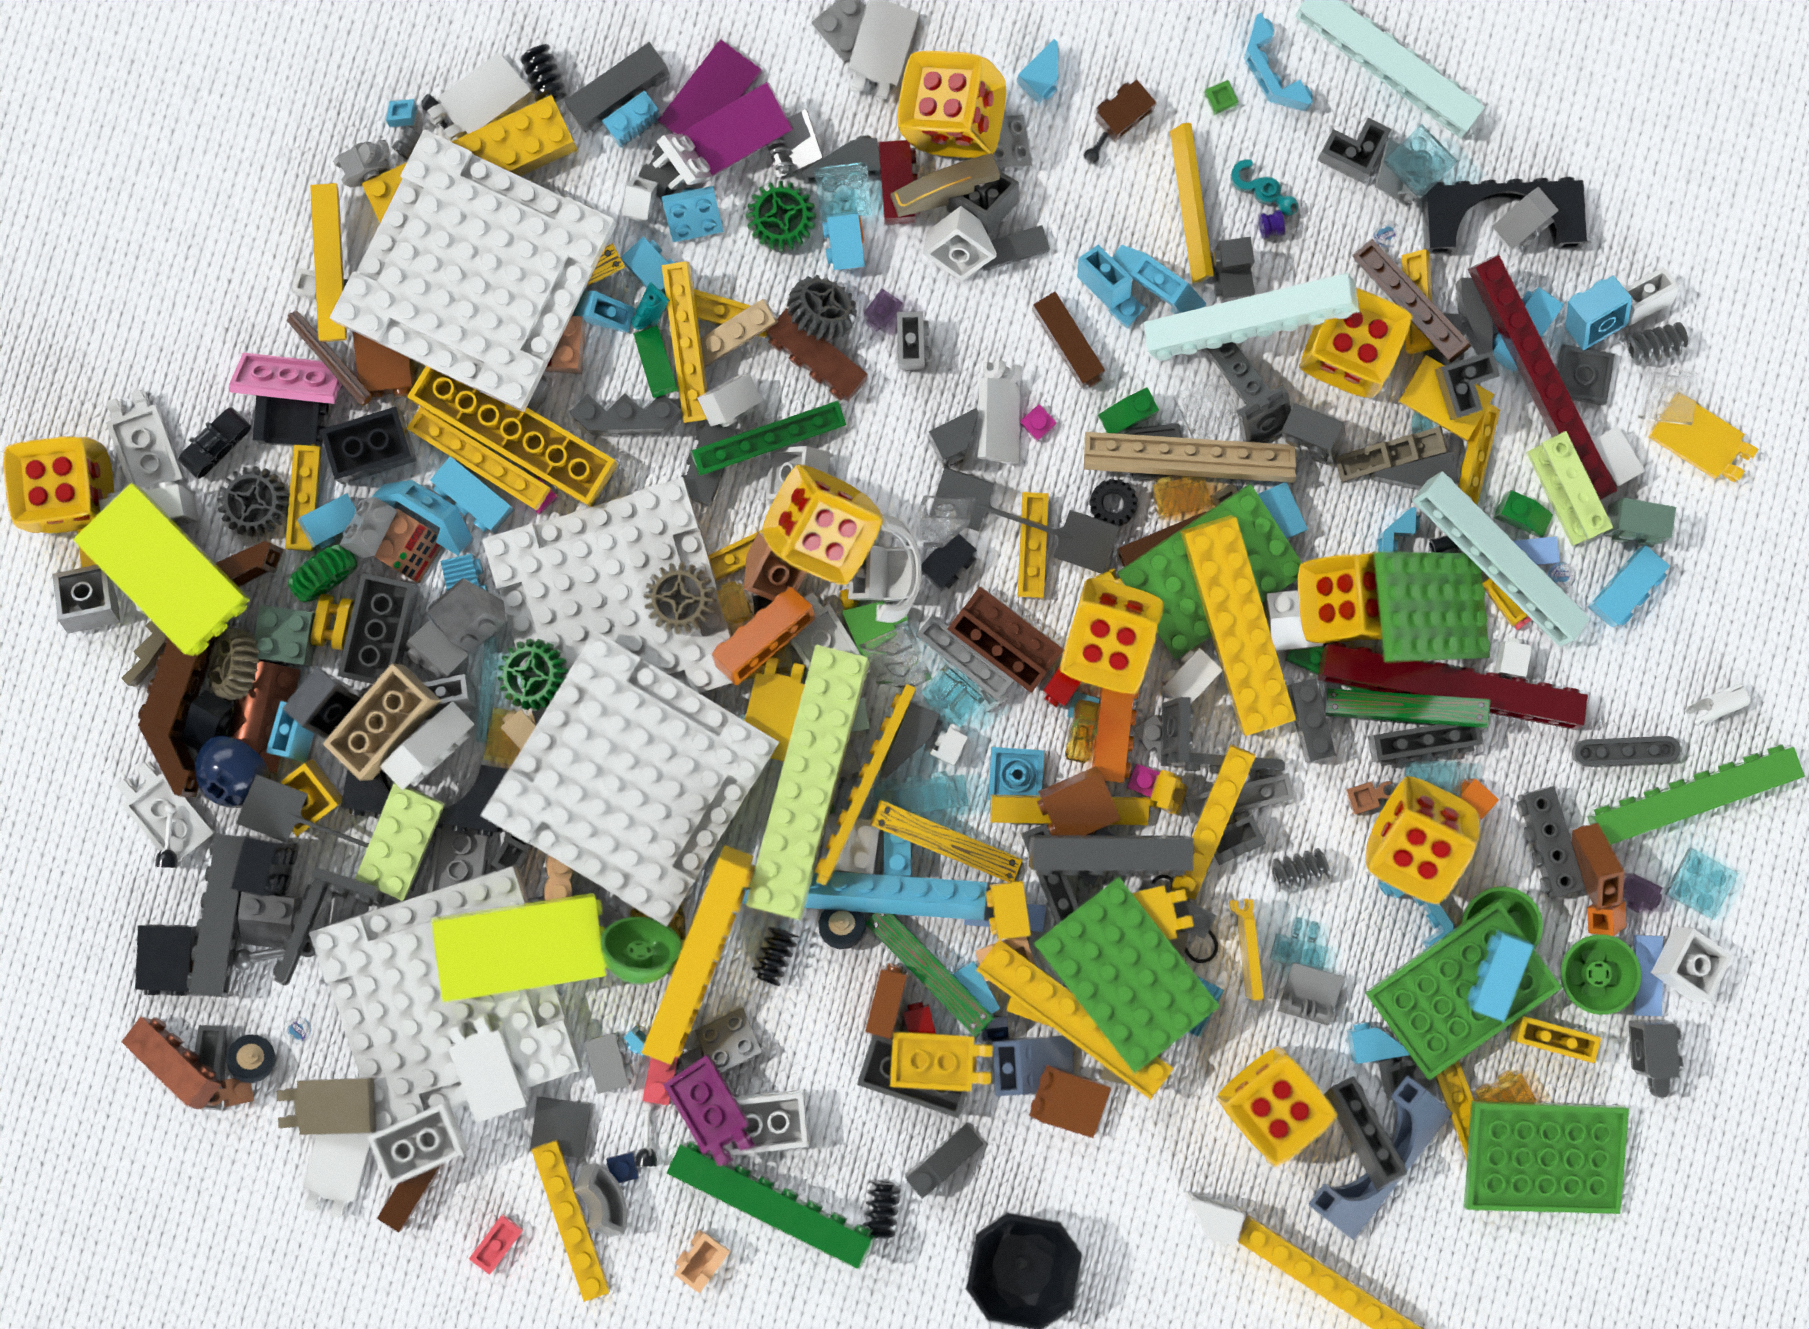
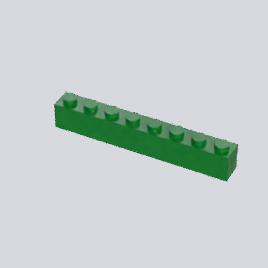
M690 1140L689 1143L679 1144L666 1174L857 1270L863 1267L876 1238L870 1234L872 1230L861 1224H857L855 1227L847 1223V1218L837 1212L829 1214L823 1211V1206L813 1200L805 1202L799 1199V1194L791 1189L784 1188V1190L775 1187V1182L767 1177L760 1176V1178L751 1175V1170L740 1164H737L736 1167L731 1164L718 1166L713 1154H703L698 1144Z

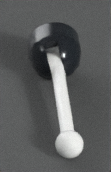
M167 804L165 806V812L167 813L165 849L157 854L155 867L177 868V855L170 849L172 817L176 811L174 804Z
M645 1101L642 1105L645 1111L644 1147L637 1152L635 1166L655 1167L657 1166L656 1152L649 1147L650 1111L653 1108V1104Z

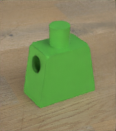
M884 601L842 611L861 656L864 657L870 656L896 639L898 633L895 626L907 621V615L900 621L893 623L876 621L877 605L885 604Z

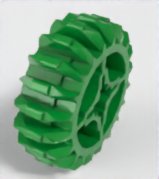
M781 180L778 182V188H774L773 183L770 182L768 183L769 190L766 191L763 187H760L759 192L762 196L753 194L752 200L755 203H748L747 208L752 211L746 214V219L751 221L747 224L748 229L755 230L752 233L754 239L761 237L759 241L761 246H764L769 241V250L773 251L776 244L779 245L780 252L784 251V245L787 244L790 250H794L793 242L796 241L798 245L802 246L803 240L801 236L809 239L811 234L807 229H815V224L811 220L816 219L817 216L816 213L810 212L815 209V204L812 202L807 203L810 200V195L808 193L802 195L803 188L801 186L793 191V182H789L787 188H784L783 181ZM780 198L790 199L799 206L784 205ZM772 200L773 209L765 214V217L760 218L762 209ZM777 206H779L780 212H783L785 215V226H783L782 221H779ZM803 214L799 226L790 232L789 225L791 221L797 219L798 215ZM764 227H778L783 235L770 233Z
M339 544L327 547L298 567L289 578L288 586L291 588L293 595L300 601H313L316 598L318 599L322 593L327 594L346 580L356 569L358 561L353 553L344 549Z
M526 639V643L519 641L517 642V649L514 647L508 648L510 657L502 656L503 661L506 663L505 666H498L499 670L503 671V675L498 676L497 679L504 681V684L499 689L507 691L505 698L513 700L512 704L516 707L521 706L523 710L532 708V710L539 711L541 706L548 708L550 701L553 700L565 680L563 679V674L569 672L568 669L562 668L567 661L565 658H559L562 652L559 649H554L552 643L545 644L544 640L537 639L536 642L534 639ZM531 655V657L527 659L526 664L522 667H519L522 661L526 657ZM543 658H545V660L548 663L550 674L547 673L544 668L545 661H543ZM525 672H536V674L542 677L533 678L531 675H526ZM517 676H519L522 681L521 688L523 689V691L519 687ZM548 682L545 688L540 693L536 694V692H539L540 686L543 683Z

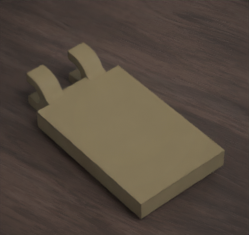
M373 1077L297 1081V1088H286L285 1090L276 1091L277 1101L294 1100L295 1115L278 1117V1128L299 1127V1135L376 1132Z

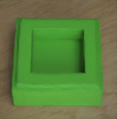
M1229 79L1204 90L1214 115L1239 104Z

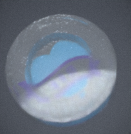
M1392 220L1381 221L1374 229V240L1381 247H1392L1400 239L1401 229Z
M1566 562L1555 563L1548 571V577L1563 590L1571 587L1577 576L1575 569Z
M303 1017L291 1018L283 1026L284 1038L292 1044L305 1042L310 1037L312 1031L311 1024Z

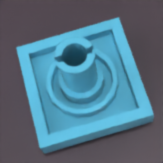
M713 186L700 189L688 187L682 190L681 193L662 196L673 242L724 232Z
M991 747L988 800H991V795H1039L1038 791L1042 790L1044 750Z

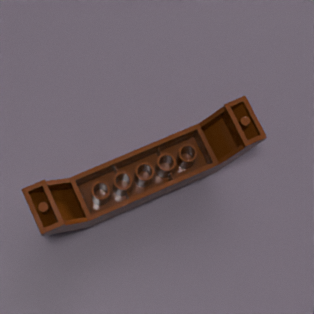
M263 541L215 564L238 587H241L268 572L276 574L284 549ZM166 635L165 643L167 645L164 653L159 655L156 662L157 673L147 687V694H149L147 701L140 707L138 712V719H140L138 727L173 794L180 797H196L199 790L195 776V761L188 745L181 742L191 703L199 696L209 669L207 666L209 665L208 657L211 655L210 648L214 646L215 638H218L215 635L207 642L209 645L199 655L194 654L193 656L184 654Z

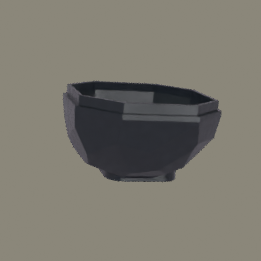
M1006 1212L975 1234L965 1289L987 1321L1026 1329H1045L1073 1309L1083 1254L1061 1222ZM1023 1259L1027 1262L1025 1268H1019L1017 1262Z

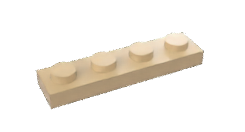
M761 299L700 338L704 368L778 323L766 299Z

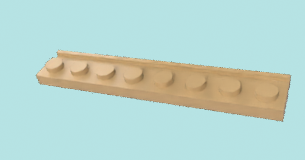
M1085 432L1083 470L1294 483L1296 479L1295 447L1288 444Z

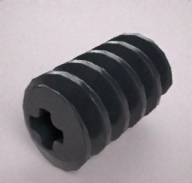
M549 44L530 48L520 59L522 65H525L524 71L528 75L529 84L532 85L531 91L535 94L534 99L536 102L552 95L556 103L567 95V93H559L565 87L564 83H556L561 78L560 73H552L558 68L557 64H549L554 59V55L545 54L551 49Z
M768 927L767 930L773 934V937H764L763 940L769 946L760 947L759 950L765 956L755 958L761 966L752 967L751 969L757 974L756 977L758 979L780 987L781 983L776 977L785 976L780 967L789 966L784 957L793 956L788 947H796L797 943L792 937L800 936L778 927Z
M869 1179L868 1182L875 1185V1189L867 1190V1193L874 1196V1199L866 1201L865 1204L873 1207V1209L864 1212V1215L870 1217L871 1221L864 1222L863 1226L872 1230L870 1234L875 1236L876 1239L892 1238L896 1235V1231L890 1227L896 1226L897 1220L891 1216L898 1215L899 1210L893 1206L900 1203V1199L894 1195L901 1193V1188L893 1182Z

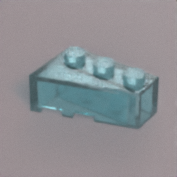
M947 771L931 773L932 778L923 780L922 775L906 777V783L898 784L897 779L881 781V787L873 788L876 808L880 800L913 814L968 806L964 774L948 776Z

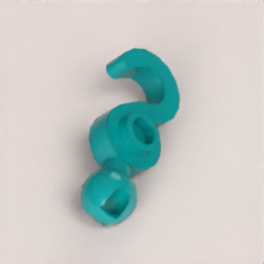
M1243 159L1234 165L1230 173V181L1236 190L1241 192L1254 190L1255 199L1263 205L1276 203L1279 210L1285 216H1292L1298 211L1299 204L1297 199L1293 196L1284 197L1280 194L1281 186L1276 179L1262 177L1249 182H1244L1240 179L1239 172L1252 167L1253 161L1251 159Z

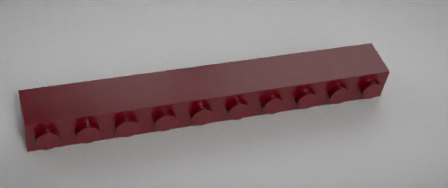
M1500 255L1489 257L1467 269L1551 437L1553 438L1565 431L1567 432L1599 500L1618 491Z
M1339 642L1331 643V645L1327 644L1321 653L1318 673L1319 681L1376 692L1489 699V714L1577 730L1584 726L1588 694L1579 693L1580 690L1576 688L1566 687L1562 690L1553 688L1554 685L1550 683L1540 682L1536 685L1528 683L1527 679L1514 677L1511 680L1505 679L1499 673L1488 672L1486 675L1479 674L1473 668L1462 667L1459 670L1450 668L1449 664L1436 662L1434 665L1424 663V661L1385 662L1384 653H1372V649L1358 647L1357 649L1346 648V644Z

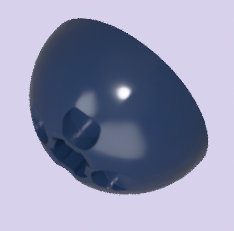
M218 736L207 740L196 758L195 776L199 788L208 799L223 807L242 808L256 774L271 779L270 771L262 757L244 742L231 737Z

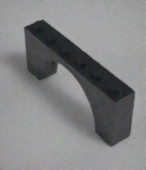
M1562 177L1558 181H1549L1548 178H1536L1532 180L1533 182H1523L1522 179L1507 180V183H1497L1496 180L1481 181V184H1471L1470 181L1455 182V185H1445L1444 182L1429 183V186H1426L1421 192L1424 249H1427L1430 254L1451 253L1456 248L1457 232L1461 220L1469 209L1480 202L1495 198L1521 201L1537 187L1543 191L1559 210L1551 217L1554 222L1548 226L1554 249L1580 248L1587 242L1584 181L1575 180L1574 177Z
M481 764L474 785L462 799L443 809L436 828L442 829V824L452 825V831L464 833L468 832V828L478 829L477 835L493 837L494 832L502 833L503 828L484 818L481 814L509 769ZM348 769L341 807L349 809L348 814L365 816L366 811L375 813L374 818L379 819L392 789L386 773L381 770L373 780H359Z

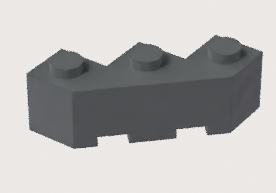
M587 393L569 412L591 435L666 434L683 417L681 409L666 395L657 397L643 410L626 393L607 411Z

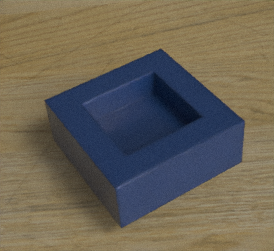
M994 1016L995 1019L981 1032L982 1041L1009 1038L1007 1017Z
M633 1151L606 1158L609 1172L618 1183L639 1178Z

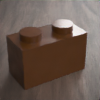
M1137 79L1131 84L1129 82L1123 84L1116 91L1118 95L1112 100H1109V98L1105 99L1096 108L1098 111L1095 120L1109 134L1114 143L1153 112L1157 102Z

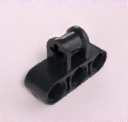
M233 407L224 410L212 423L207 421L205 423L206 427L195 438L191 437L189 439L191 444L178 457V461L196 479H200L208 474L251 430L252 426Z

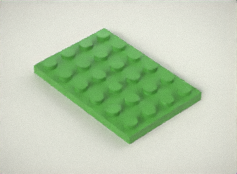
M1248 484L1129 565L1117 571L1126 586L1148 592L1163 600L1164 609L1157 626V634L1175 660L1211 637L1180 531L1229 515L1236 517L1261 603L1266 600V594L1277 593L1298 579L1299 566L1302 562L1252 484Z
M1374 553L1385 662L1490 658V641L1487 631L1488 618L1485 612V590L1482 585V570L1465 553Z
M1119 877L1034 942V945L1134 1074L1220 1007Z
M1498 899L1365 991L1367 997L1428 1080H1431L1562 989L1533 948L1504 1022L1476 1012L1469 1006L1470 1001L1467 1000L1468 993L1473 985L1476 986L1479 976H1477V971L1481 961H1486L1489 953L1487 945L1491 936H1495L1497 930L1527 940Z
M1471 1101L1463 1207L1466 1210L1621 1214L1629 1108L1620 1105Z

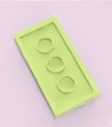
M394 783L355 880L376 886L380 891L404 901L410 891L445 803L408 786L401 790Z

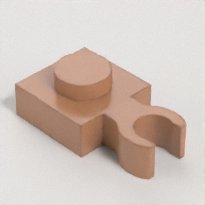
M1372 781L1345 789L1353 815L1380 807L1378 799H1389L1391 794L1386 795L1383 789L1386 785L1392 784V782L1385 781L1380 783L1377 788H1374Z
M235 1078L220 1080L222 1089L218 1088L215 1092V1099L206 1105H218L224 1100L225 1107L254 1101L251 1083H243Z

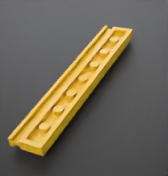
M906 684L901 695L896 693L890 706L895 710L891 718L885 717L880 731L884 732L880 741L875 739L869 754L873 755L870 764L864 762L858 775L863 780L859 788L853 786L847 799L852 804L848 811L842 810L836 823L841 828L837 835L831 834L825 847L830 852L826 859L820 858L814 871L819 874L816 882L826 886L916 690L913 686Z
M998 940L976 969L977 972L1151 1100L1174 1069L1160 1057L1156 1056L1134 1074L1072 992L1002 940Z

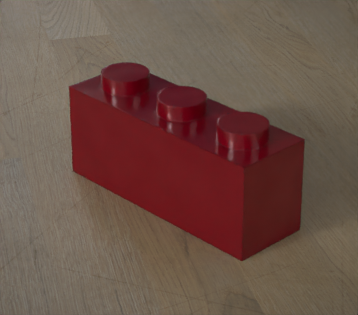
M907 140L879 142L884 225L915 223L916 215H920V212L898 217L891 199V193L918 179L917 173L912 174V164H917L916 148H911Z

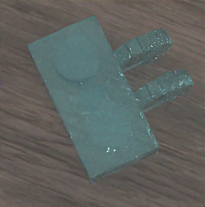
M1296 917L1294 920L1291 937L1278 933L1275 934L1269 959L1290 965L1295 962L1320 970L1324 969L1329 947L1314 944L1318 922L1312 921L1309 925L1307 941L1298 939L1303 924L1300 917Z

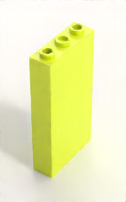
M130 483L73 539L186 655L193 656L194 654L199 655L209 645L207 642L214 635L218 636L228 627L226 623L233 616L238 617L247 608L246 604L251 600L140 486Z
M590 893L431 918L442 1002L606 976L605 969L608 967L601 953V937L605 929L604 926H599L598 916L602 915L601 900H596L595 895Z

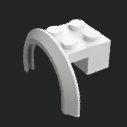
M882 514L883 520L880 530L893 533L901 540L904 546L883 548L872 545L858 572L849 582L848 599L867 603L900 601L894 606L887 604L877 605L876 621L893 623L900 621L907 615L916 599L921 583V560L916 543L906 525L894 516Z

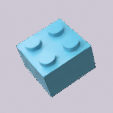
M1614 275L1606 280L1601 279L1592 288L1583 293L1578 292L1570 298L1567 306L1565 329L1584 351L1628 325L1632 297Z

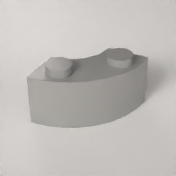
M597 1163L582 1166L574 1192L581 1196L587 1205L589 1213L588 1227L609 1237L625 1234L627 1204L618 1181L607 1169Z

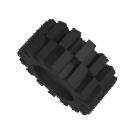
M1111 478L1108 481L1104 480L1096 486L1089 500L1090 512L1094 515V518L1121 527L1131 520L1137 510L1138 497L1135 495L1136 491L1130 487L1128 482H1122V479L1114 480V478ZM1115 493L1122 497L1124 506L1121 511L1110 513L1105 509L1103 501L1108 494Z

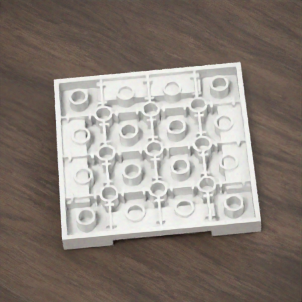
M423 129L400 175L402 181L357 271L352 272L330 319L349 330L525 412L617 224L615 219L567 196L566 198Z
M684 477L632 492L633 494L538 524L525 525L482 539L496 589L499 590L501 599L504 601V609L516 649L517 642L526 643V639H534L535 642L537 639L544 640L545 644L552 643L554 649H559L562 652L559 658H565L567 661L562 668L570 671L595 630L699 694L734 684L715 667L711 654L717 645L726 642L732 636L693 501L690 498ZM680 562H684L686 564V571L691 564L696 566L694 574L700 569L705 571L701 580L707 577L711 578L712 582L706 588L714 587L716 592L708 594V597L716 598L717 601L716 603H708V607L714 609L713 614L707 611L704 613L709 621L706 623L701 619L698 620L701 629L698 630L691 624V633L687 634L682 626L681 634L677 635L675 634L674 626L669 633L664 631L666 622L661 627L655 625L659 616L655 619L649 618L648 615L654 609L647 610L645 605L651 603L652 599H645L644 594H652V590L648 589L646 584H656V581L651 578L653 574L660 578L662 577L659 568L664 567L669 573L670 563H674L678 570ZM686 577L685 583L687 584L688 592L694 595H701L698 585L691 578ZM677 578L667 582L661 593L672 591ZM681 592L678 593L679 595H675V597H668L679 602V605L682 604L681 601L685 602L686 599H691L682 595ZM660 601L663 612L670 619L674 620L675 613H673L672 604ZM700 604L688 606L683 619L692 616ZM531 655L526 657L522 661L521 667L526 664L527 659L530 658ZM543 658V661H545L544 668L546 672L550 674L548 663L545 660V658ZM525 672L526 675H531L533 678L542 677L536 674V672ZM548 682L543 683L536 694L540 693ZM541 706L539 711L532 710L536 724H538L547 708Z
M594 630L481 816L524 842L530 843L667 927L779 742Z
M517 865L309 932L325 983L329 982L360 1078L373 1077L376 1132L446 1101H449L452 1110L469 1105L448 1047L455 1043L452 1041L447 1029L452 1024L462 1021L466 1037L478 1033L473 1019L486 1012L492 1030L501 1028L522 1088L526 1086L531 1087L578 1072L583 1067L556 984L442 1002L431 918L529 903Z

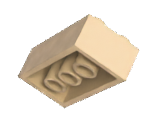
M391 664L325 740L323 745L359 780H373L382 770L380 766L415 732L441 700L405 665Z

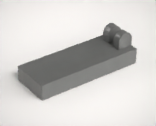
M1043 225L990 240L997 254L994 259L981 268L984 272L1050 252Z

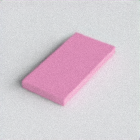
M243 353L228 386L231 393L335 404L342 384L322 361Z

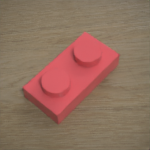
M674 1057L671 1065L655 1058H650L642 1101L669 1106L671 1098L663 1084L675 1077L678 1057Z
M502 1214L469 1257V1260L490 1275L524 1230Z

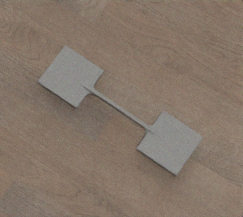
M837 0L811 22L844 63L851 58L867 5L861 3L860 0Z

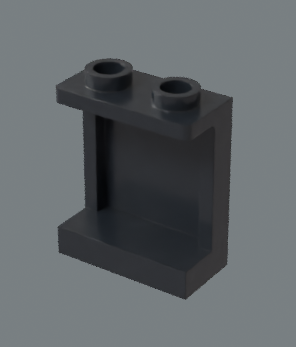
M256 395L252 440L258 444L322 447L323 439L320 429L326 428L324 426V417L329 413V403Z
M138 925L135 990H144V995H160V991L163 990L170 991L171 996H187V991L190 989L187 987V978L189 973L192 972L193 966L191 955L194 937L199 936L196 934V925Z

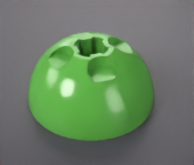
M1506 886L1492 887L1478 893L1468 903L1463 913L1462 923L1498 899L1526 939L1534 946V950L1538 946L1543 931L1542 916L1536 903L1524 892Z
M629 917L618 920L609 925L601 937V953L606 966L616 977L631 984H650L662 979L674 968L681 952V941L677 933L671 927H666L655 919L646 917Z
M1590 935L1580 939L1567 950L1560 967V980L1566 995L1577 1007L1592 1014L1607 1015L1622 1010L1635 998L1641 984V967L1634 951L1622 940L1609 935Z

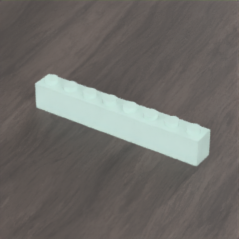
M1304 0L1295 15L1298 20L1461 139L1484 110L1485 107L1481 105V101L1476 96L1468 95L1462 91L1456 81L1443 77L1434 65L1424 63L1412 49H1405L1397 43V39L1392 34L1384 33L1378 29L1373 20L1367 17L1363 18L1356 13L1355 8L1351 4L1340 0Z
M1344 273L1146 321L1144 326L1147 352L1156 360H1168L1174 355L1194 354L1197 350L1203 348L1215 349L1229 342H1245L1247 338L1254 336L1267 337L1272 335L1273 332L1280 330H1296L1301 325H1318L1331 318H1347L1352 313L1359 312L1356 282L1349 273Z
M1443 471L1428 479L1412 501L1559 647L1576 640L1591 619L1583 612L1582 608L1575 604L1565 594L1564 590L1557 586L1546 575L1545 571L1539 568L1528 557L1527 553L1521 550L1509 538L1508 534L1503 532Z

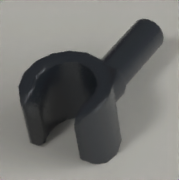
M426 94L421 101L422 108L426 112L439 103L430 94ZM445 120L439 123L444 130L449 127Z
M1104 131L1093 148L1087 149L1084 153V160L1089 153L1096 155L1092 165L1097 164L1099 161V152L1109 136L1107 132Z

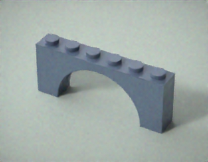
M1406 1076L1391 1096L1397 1107V1124L1391 1140L1408 1171L1451 1116L1452 1112L1425 1088ZM1367 1173L1357 1180L1342 1186H1330L1323 1183L1308 1205L1352 1240H1355L1400 1180L1379 1191L1376 1190Z

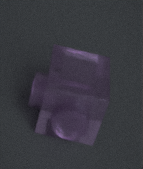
M881 288L864 312V319L867 320L865 324L875 332L881 330L886 333L897 318V312L902 311L903 302Z
M1626 873L1624 876L1623 901L1627 902V908L1641 914L1642 911L1652 912L1653 908L1656 909L1662 900V894L1660 893L1663 887L1634 873Z

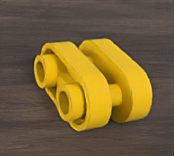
M323 593L320 595L311 631V645L323 647L326 640H330L332 649L343 651L355 603L354 599L342 598L338 605L334 604L333 595ZM332 614L337 615L334 630H329Z

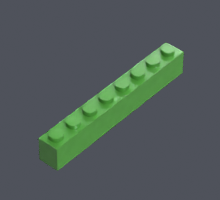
M1783 744L1768 748L1767 754L1759 756L1757 752L1742 757L1744 762L1734 765L1733 761L1721 764L1716 772L1709 773V770L1695 773L1693 774V780L1685 782L1684 778L1672 781L1668 783L1669 788L1660 791L1659 787L1646 790L1643 792L1644 797L1635 799L1634 796L1618 800L1620 805L1610 808L1609 804L1593 809L1595 814L1589 815L1587 818L1590 825L1599 824L1611 845L1805 777L1795 748H1784Z

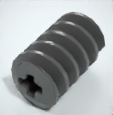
M1676 322L1673 326L1667 324L1663 328L1656 327L1653 331L1650 329L1643 331V333L1638 331L1633 333V335L1628 334L1627 336L1628 351L1637 366L1641 365V357L1644 358L1646 363L1651 362L1652 355H1654L1657 361H1660L1662 359V352L1668 359L1672 357V350H1674L1677 356L1682 355V347L1686 348L1688 346L1687 331L1681 322Z
M1314 848L1313 855L1309 850L1304 851L1303 858L1299 853H1295L1293 861L1289 856H1284L1282 863L1278 858L1273 859L1272 876L1278 892L1281 891V884H1284L1290 890L1291 881H1294L1298 887H1301L1302 878L1306 880L1308 885L1311 884L1312 876H1315L1318 882H1321L1322 873H1325L1328 879H1331L1328 861L1320 848Z

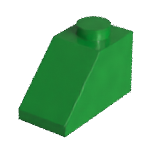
M1148 387L1123 398L1099 413L1098 417L1106 433L1119 434L1156 416L1159 409Z
M1510 490L1503 494L1494 518L1538 538H1543L1553 514L1536 500Z

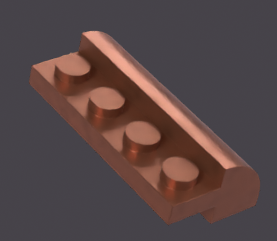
M979 586L947 628V630L1030 693L1034 691L1064 651L1061 646L981 586Z
M259 661L257 664L258 671H256L255 675L256 680L252 682V689L248 691L247 696L235 700L232 713L233 719L229 726L227 737L240 740L250 746L262 757L269 771L277 773L280 757L266 753L280 701L288 702L290 696L296 692L300 669Z

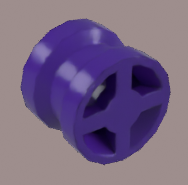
M1276 210L1273 214L1269 215L1266 213L1258 215L1259 229L1263 240L1269 239L1272 235L1279 237L1285 235V223L1281 210Z

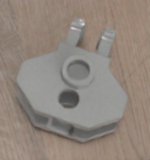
M378 140L377 143L361 142L355 144L350 150L337 155L333 163L345 173L341 179L343 184L350 188L362 186L361 183L391 170L386 159L390 150L389 145L385 140Z

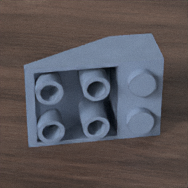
M1064 1035L991 1040L996 1097L1037 1093L1040 1078L1045 1071L1046 1065L1074 1073L1072 1041Z

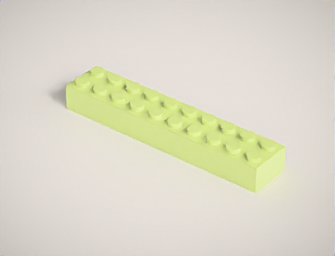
M815 645L746 901V906L802 920L870 664L868 657Z

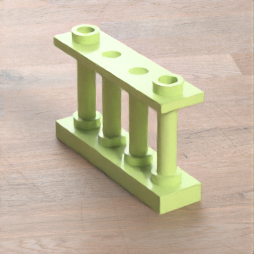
M1566 431L1526 452L1571 546L1613 528Z

